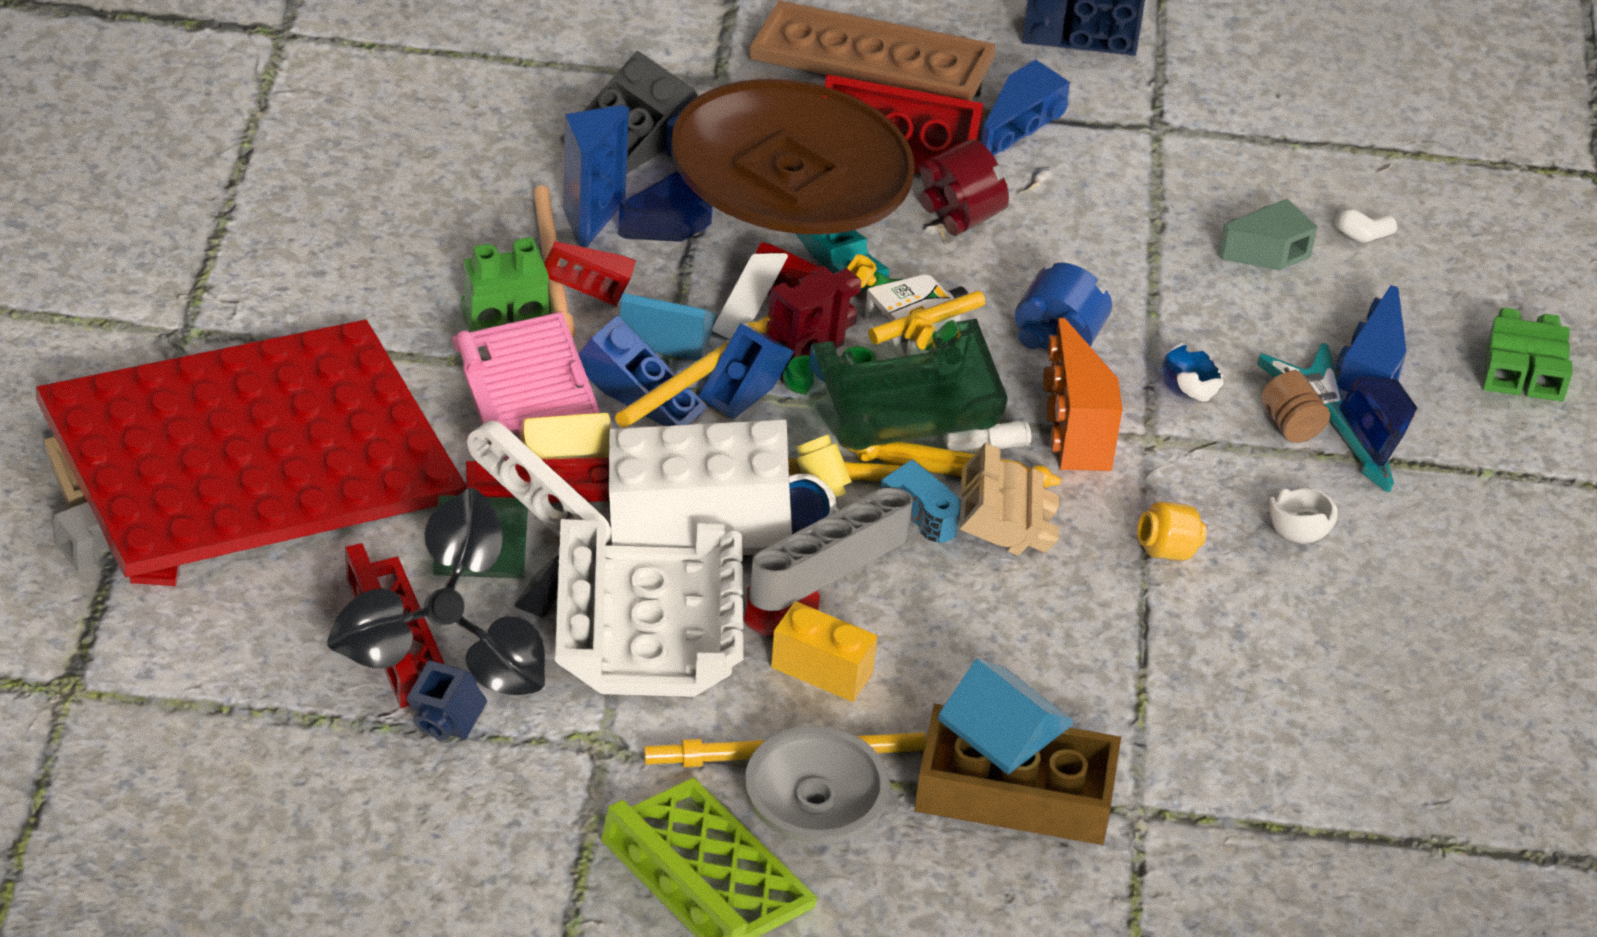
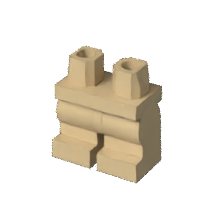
M985 442L962 468L961 497L964 498L960 504V530L993 544L1007 547L1008 552L1017 556L1028 546L1046 553L1059 538V527L1048 522L1057 512L1059 495L1043 488V473L1035 469L1028 473L1018 463L1001 461L1000 449Z

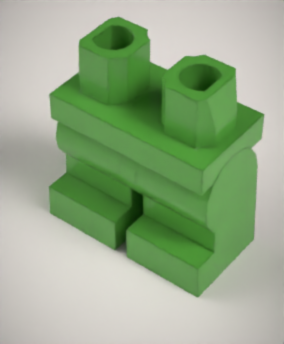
M532 237L516 239L512 246V252L499 254L496 246L491 244L478 245L473 248L472 258L463 259L465 275L463 279L464 295L461 296V311L469 332L507 324V314L511 323L549 314V275ZM535 302L537 311L531 314L519 313L522 305ZM494 309L496 318L490 321L478 320V315L482 311Z
M1501 308L1498 317H1494L1486 344L1483 390L1520 396L1527 375L1526 397L1564 402L1573 374L1572 361H1569L1570 344L1568 340L1570 327L1561 325L1559 315L1544 313L1537 317L1536 322L1521 320V313L1517 309ZM1497 369H1504L1511 372L1515 379L1512 381H1501L1494 375ZM1539 375H1545L1554 379L1557 385L1554 387H1543L1536 382Z

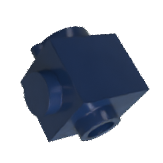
M430 660L406 698L416 712L413 717L414 724L424 733L440 742L448 740L450 736L466 740L488 702L477 686V679L467 670Z

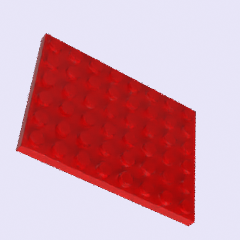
M367 319L36 386V401L86 501L89 503L125 578L443 505L467 489L466 483Z

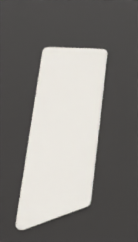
M786 253L753 254L717 318L712 328L713 332L731 339L740 323L746 324L754 321L788 257Z

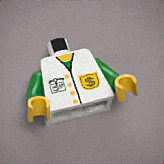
M857 254L847 267L861 279V288L867 289L864 320L871 328L968 294L967 290L962 286L945 291L932 276L926 274L908 279L887 278L876 271L877 267L872 260L861 254ZM961 314L935 324H931L920 317H913L904 335L885 341V343L908 367L916 365L932 354L939 357L946 356L959 337Z

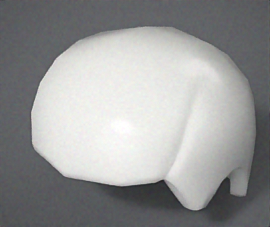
M1283 488L1276 501L1274 497L1269 498L1270 517L1274 529L1289 542L1298 544L1316 542L1332 530L1338 518V509L1333 499L1321 490L1300 488L1290 491Z

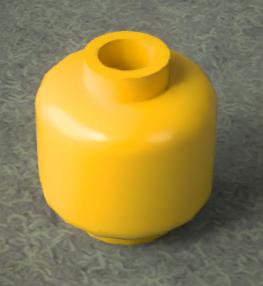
M1159 501L1153 503L1147 511L1140 515L1137 525V538L1146 553L1153 558L1186 561L1194 556L1198 548L1203 546L1206 539V526L1201 521V517L1195 507L1183 503Z

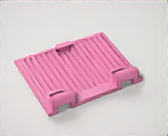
M562 312L473 332L462 331L456 336H452L454 349L456 352L460 351L463 358V373L482 424L491 420L499 422L511 433H517L521 441L520 432L524 419L601 413ZM485 346L490 360L482 361L477 347ZM507 455L503 459L508 460L509 456Z

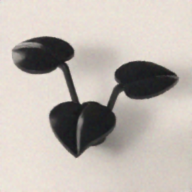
M468 488L455 498L441 505L431 515L425 527L424 540L431 557L443 565L455 564L445 588L431 592L424 602L423 609L404 615L402 599L394 591L387 589L366 591L351 600L339 613L331 627L327 640V646L330 650L362 666L376 669L388 668L402 661L412 646L413 634L406 623L427 617L433 624L440 626L456 623L481 639L467 650L465 661L469 672L484 687L503 694L525 695L540 691L545 685V648L539 632L531 623L519 617H502L495 620L486 633L483 629L462 616L465 608L464 600L455 590V586L461 576L463 566L474 572H484L490 569L497 561L503 543L502 528L496 511L488 499L475 488Z

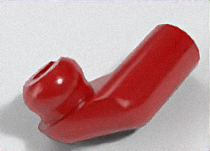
M749 585L746 589L744 622L751 630L763 636L770 635L774 638V630L784 616L781 615L780 610L769 611L755 607L749 599Z

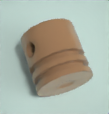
M1289 371L1278 375L1262 391V405L1275 424L1278 425L1284 437L1290 442L1301 443L1312 439L1324 430L1329 422L1330 412L1328 407L1319 397L1306 376L1299 371Z

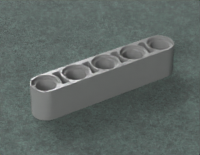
M898 488L879 489L755 554L752 562L750 602L755 607L763 610L775 611L784 609L795 601L805 598L903 545L908 541L913 503L911 494Z

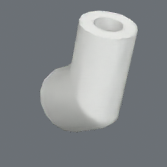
M1347 209L1338 212L1334 219V224L1339 231H1342L1345 235L1359 243H1366L1394 234L1397 230L1396 221L1391 215L1371 219L1357 210Z

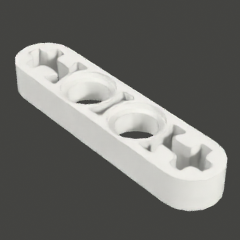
M492 420L486 421L469 434L467 446L472 457L556 535L560 537L561 519H569L573 515L575 517L574 520L606 521V544L610 541L611 528L607 520L504 425ZM508 455L509 459L505 461L503 458ZM516 464L523 466L528 471L530 483L525 482L518 476L515 468ZM548 494L556 496L561 501L563 512L555 510L550 505Z

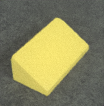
M609 413L527 418L522 422L521 442L540 459L609 458L610 415Z

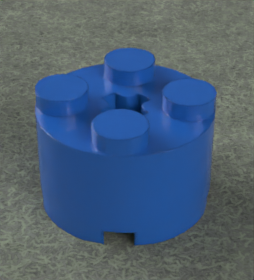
M1061 262L1054 263L1052 268L1049 269L1043 267L1039 270L1015 309V320L1020 330L1018 339L1024 346L1030 349L1040 347L1048 350L1049 335H1056L1058 319L1065 318L1091 347L1112 312L1111 296L1107 290L1103 294L1095 285L1098 279L1092 273L1079 266Z

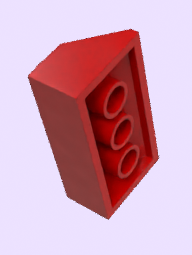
M826 75L824 86L844 92L869 104L893 122L911 147L914 156L915 173H921L920 164L948 148L970 139L979 141L985 113L983 103Z

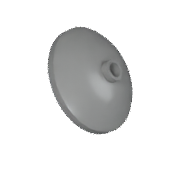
M801 726L779 732L765 740L754 751L746 769L745 792L747 800L757 817L775 832L807 843L840 842L863 833L880 818L885 810L889 796V775L879 754L859 737L832 727Z

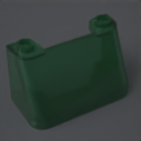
M977 318L957 321L955 325L957 333L951 339L943 343L941 337L933 338L931 351L922 354L855 364L851 351L844 352L842 357H840L836 352L833 341L812 344L805 383L810 403L838 443L844 448L863 450L870 446L967 430H986L992 428L1003 416L1008 397Z

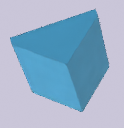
M622 293L620 318L653 352L694 361L704 356L717 314L705 309Z
M978 658L975 659L940 711L938 717L941 723L1006 774L1011 773L1073 724L1071 717L1006 667Z

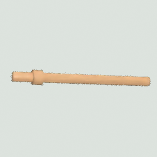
M538 186L534 189L533 194L543 260L545 262L554 241H557L549 188ZM560 259L557 263V266H561ZM548 279L551 314L563 313L573 338L576 333L574 318L568 313L564 285Z

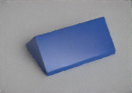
M623 105L565 114L563 209L577 243L581 247L587 248L626 201L629 108Z

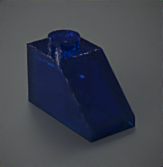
M678 171L619 203L618 235L623 239L682 242L694 234L704 231L712 223V205L699 197L684 182Z
M1358 376L1338 407L1377 466H1385L1404 437L1417 410V406L1398 379Z

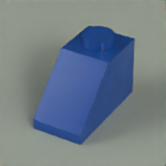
M740 323L698 397L730 418L735 419L774 388L794 351L766 333Z

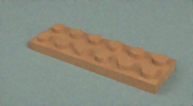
M778 0L749 47L750 58L756 61L969 101L973 99L996 57V46L994 43Z

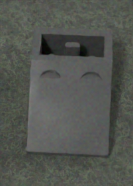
M637 50L584 111L619 105L629 108L627 173L666 150L667 120L681 112L698 95L693 87ZM565 133L560 137L562 142H565Z

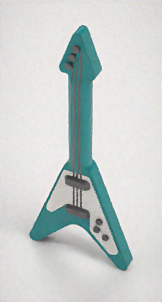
M1321 343L1313 365L1308 369L1296 367L1267 354H1260L1257 365L1274 378L1289 371H1299L1306 376L1319 397L1328 407L1330 421L1363 464L1361 472L1384 491L1391 492L1394 480L1388 460L1380 459L1342 408L1343 401L1329 345Z

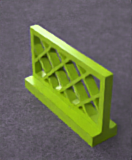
M694 777L631 807L624 800L608 806L600 841L696 937H759L814 909L818 898ZM691 797L703 809V813L675 808L676 803ZM651 817L667 820L666 830L652 828L643 819ZM673 822L701 827L700 837L672 832ZM707 828L727 832L733 838V843L706 838ZM671 846L697 850V861L682 858ZM704 852L731 857L730 867L703 862ZM738 858L757 862L764 868V873L738 869ZM701 876L729 881L728 892L713 889ZM735 883L762 887V898L734 893ZM769 889L788 892L795 900L790 903L768 899ZM733 907L760 912V917L747 923Z

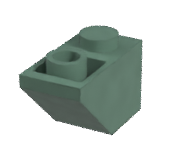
M1284 199L1224 224L1218 256L1223 260L1281 270L1311 257L1318 226L1291 201Z

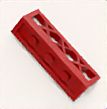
M363 543L345 547L346 579L354 598L369 590L383 589L377 577L393 574L395 583L390 590L400 596L403 602V609L409 611V613L421 609L398 556L371 563ZM425 617L406 623L412 631L413 640L423 644L417 656L408 652L402 661L394 666L384 668L400 709L411 706L406 698L418 679V670L423 671L429 660L445 664Z

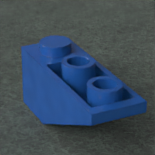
M1037 59L1010 74L983 126L981 143L994 156L999 152L1006 151L1012 144L1027 135L1034 134L1037 129L1050 121L1060 118L1068 107L1070 81Z
M1393 285L1389 286L1382 299L1375 297L1367 314L1368 321L1366 323L1362 321L1358 323L1351 340L1352 346L1348 347L1345 345L1342 348L1335 366L1336 369L1341 371L1338 381L1339 389L1382 406L1385 405L1399 382L1407 352L1399 289Z
M618 315L598 331L578 353L587 377L601 392L626 406L676 375ZM688 387L645 416L663 426L690 425L707 409V406Z

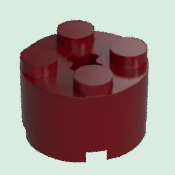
M974 139L960 142L920 164L924 190L920 192L922 205L927 212H936L944 219L947 230L953 236H957L1005 210L1009 203V191L1005 177L998 180L993 170L994 167L999 165L995 157L982 143Z

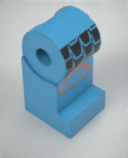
M913 459L881 479L880 489L898 488L911 494L913 498L911 521L919 526L920 533L926 539L941 543L950 541L956 536L960 518V499Z

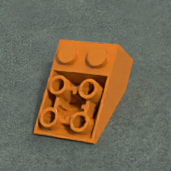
M1059 318L1056 335H1049L1048 360L1052 361L1051 366H1045L1043 371L1044 392L1051 393V396H1048L1047 421L1054 422L1055 425L1051 428V452H1058L1060 470L1112 471L1123 410L1119 380L1065 318Z

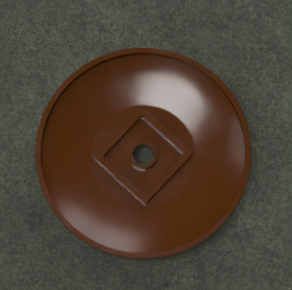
M754 79L714 88L698 96L682 110L675 122L671 140V154L675 167L684 182L699 197L716 209L736 219L755 226L787 233L834 234L853 231L874 224L889 216L904 202L910 192L914 177L915 164L911 147L904 135L891 120L869 104L844 92L797 80Z

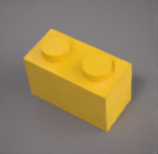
M795 601L774 630L771 668L854 702L874 672L878 635Z

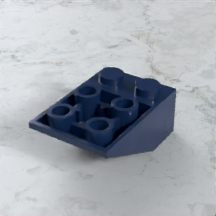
M1026 0L1022 44L1136 56L1145 0Z

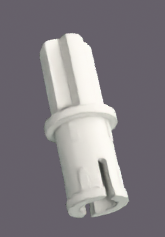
M1026 419L1001 424H990L989 421L982 422L981 427L946 432L943 436L944 449L976 453L985 442L1000 450L1028 447L1031 443V430Z

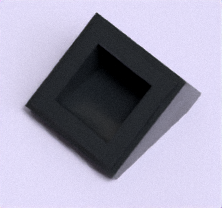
M559 555L554 557L533 576L515 602L517 609L542 618L544 615H547L558 598Z

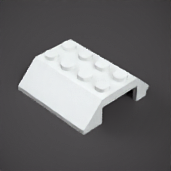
M787 420L610 429L609 499L612 546L696 548L697 523L725 524V534L730 531L741 533L743 555H755L761 550L792 535Z
M561 519L555 662L600 694L695 697L732 674V667L744 660L743 633L740 631L743 629V599L740 597L743 595V566L740 563L743 561L741 533L730 531L725 534V524L697 523L696 548L606 546V521Z

